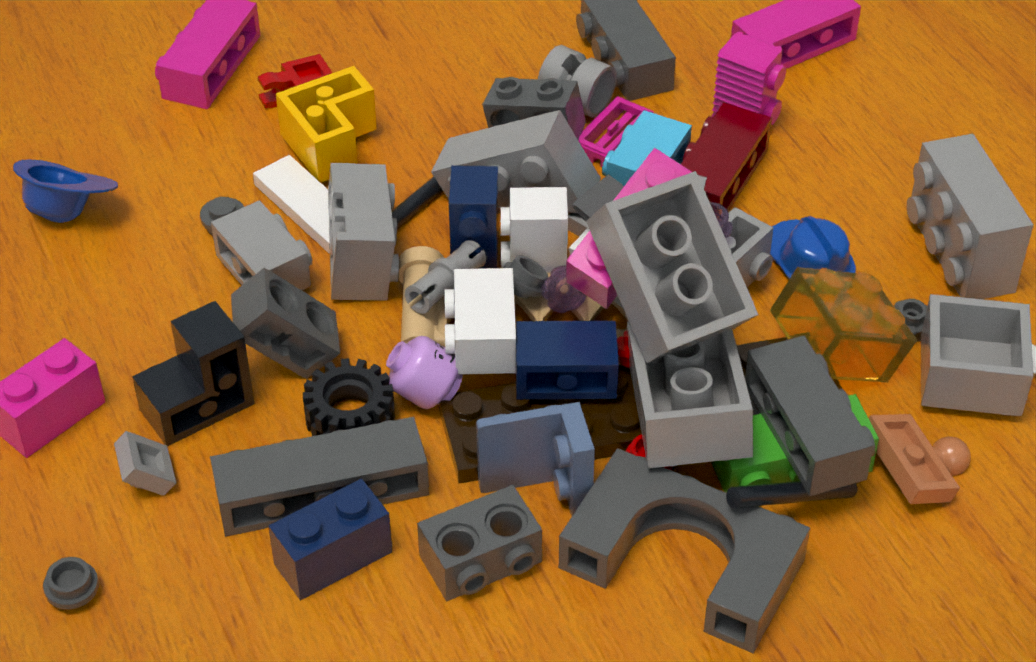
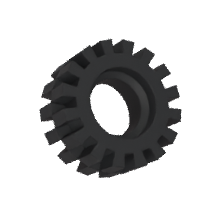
M349 358L341 359V367L337 368L331 361L324 364L325 373L316 369L311 374L312 381L306 380L304 384L303 403L308 432L311 431L312 436L395 420L393 385H389L390 377L386 372L381 374V367L376 364L367 369L366 360L358 359L356 366H350ZM349 399L360 400L366 403L364 406L354 410H339L332 407L340 401Z

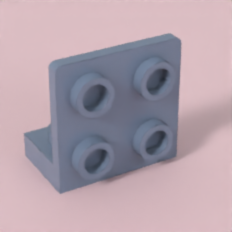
M580 402L551 405L545 408L511 414H499L477 420L478 484L481 493L498 491L511 485L517 488L554 481L557 498L559 501L567 500L572 517L594 484L595 449Z

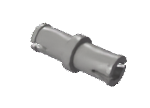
M465 241L447 258L441 257L431 263L428 273L405 290L404 296L407 303H410L420 294L423 296L411 308L417 313H427L434 304L445 296V289H454V269H479L483 267L486 263L484 250L472 259L469 258V255L480 245L474 241Z

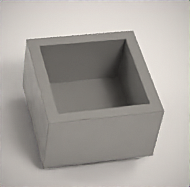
M930 294L921 333V406L1022 417L1034 377L1030 304Z

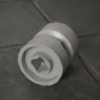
M558 45L545 58L539 71L538 79L555 78L558 80L578 81L584 114L594 118L610 102L616 86L617 73L614 67L592 57L586 59L584 54L566 46Z

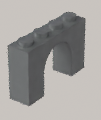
M617 448L559 535L558 568L606 589L631 548L645 536L670 529L687 530L700 534L716 544L728 561L727 567L707 599L703 632L754 654L805 560L810 527L798 523L789 516L779 515L759 506L731 508L727 503V493L703 484L691 476L681 475L664 467L648 468L645 457L635 456Z

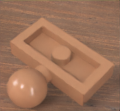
M911 414L870 415L869 420L879 437L876 453L910 504L951 502L960 489L953 476L962 474L968 468L971 461V453L967 444L957 437L948 436L937 440L932 446Z

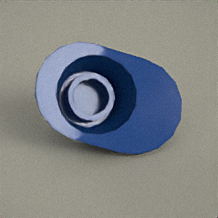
M19 160L13 165V171L22 178V199L26 208L30 212L53 222L63 223L79 216L90 193L108 192L118 188V182L110 178L78 172L48 161Z
M807 216L801 218V220L782 221L772 226L774 229L770 255L796 287L811 294L825 296L840 293L847 289L855 279L856 265L850 254V243L845 231L839 225L829 220Z

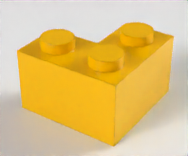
M355 66L276 93L280 134L309 172L320 183L329 180L331 163L358 164L356 137L377 130L374 89Z

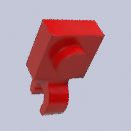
M320 54L281 63V72H266L258 76V82L263 90L271 89L268 92L259 94V99L265 108L277 107L276 93L324 77L333 72Z

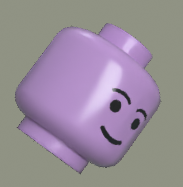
M417 336L407 344L403 341L399 342L393 348L386 361V366L390 368L389 385H393V391L422 409L433 408L439 405L442 400L450 401L462 382L463 376L458 374L455 354H445L443 346L426 336Z

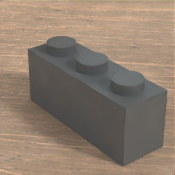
M581 0V13L576 16L578 32L592 46L593 55L596 60L616 69V86L626 100L631 101L673 90L676 57L637 0Z
M800 336L748 350L745 373L748 392L808 495H816L867 480L871 457L875 454V442L872 433L868 427L861 426L852 412L848 395L843 389L837 388L829 375L824 357L820 353H815L806 337Z

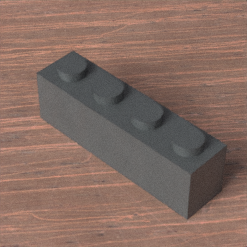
M414 417L388 420L378 424L337 430L327 434L296 440H285L276 444L245 450H234L229 453L210 456L225 537L268 528V525L361 478L382 505L429 495L428 463Z

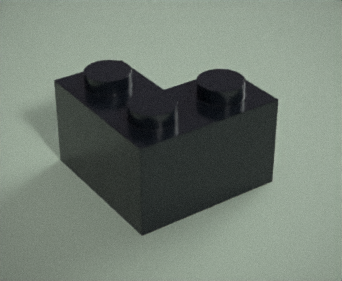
M216 301L170 321L177 356L132 376L139 410L167 446L255 404L245 337Z

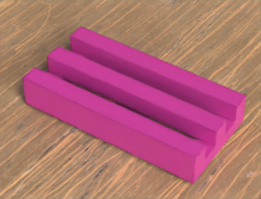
M617 96L582 131L578 141L591 163L600 159V167H602L607 153L610 150L615 151L619 146L627 125H633L643 110L654 113V111ZM624 110L627 111L619 120H615ZM607 128V133L594 144L593 142Z

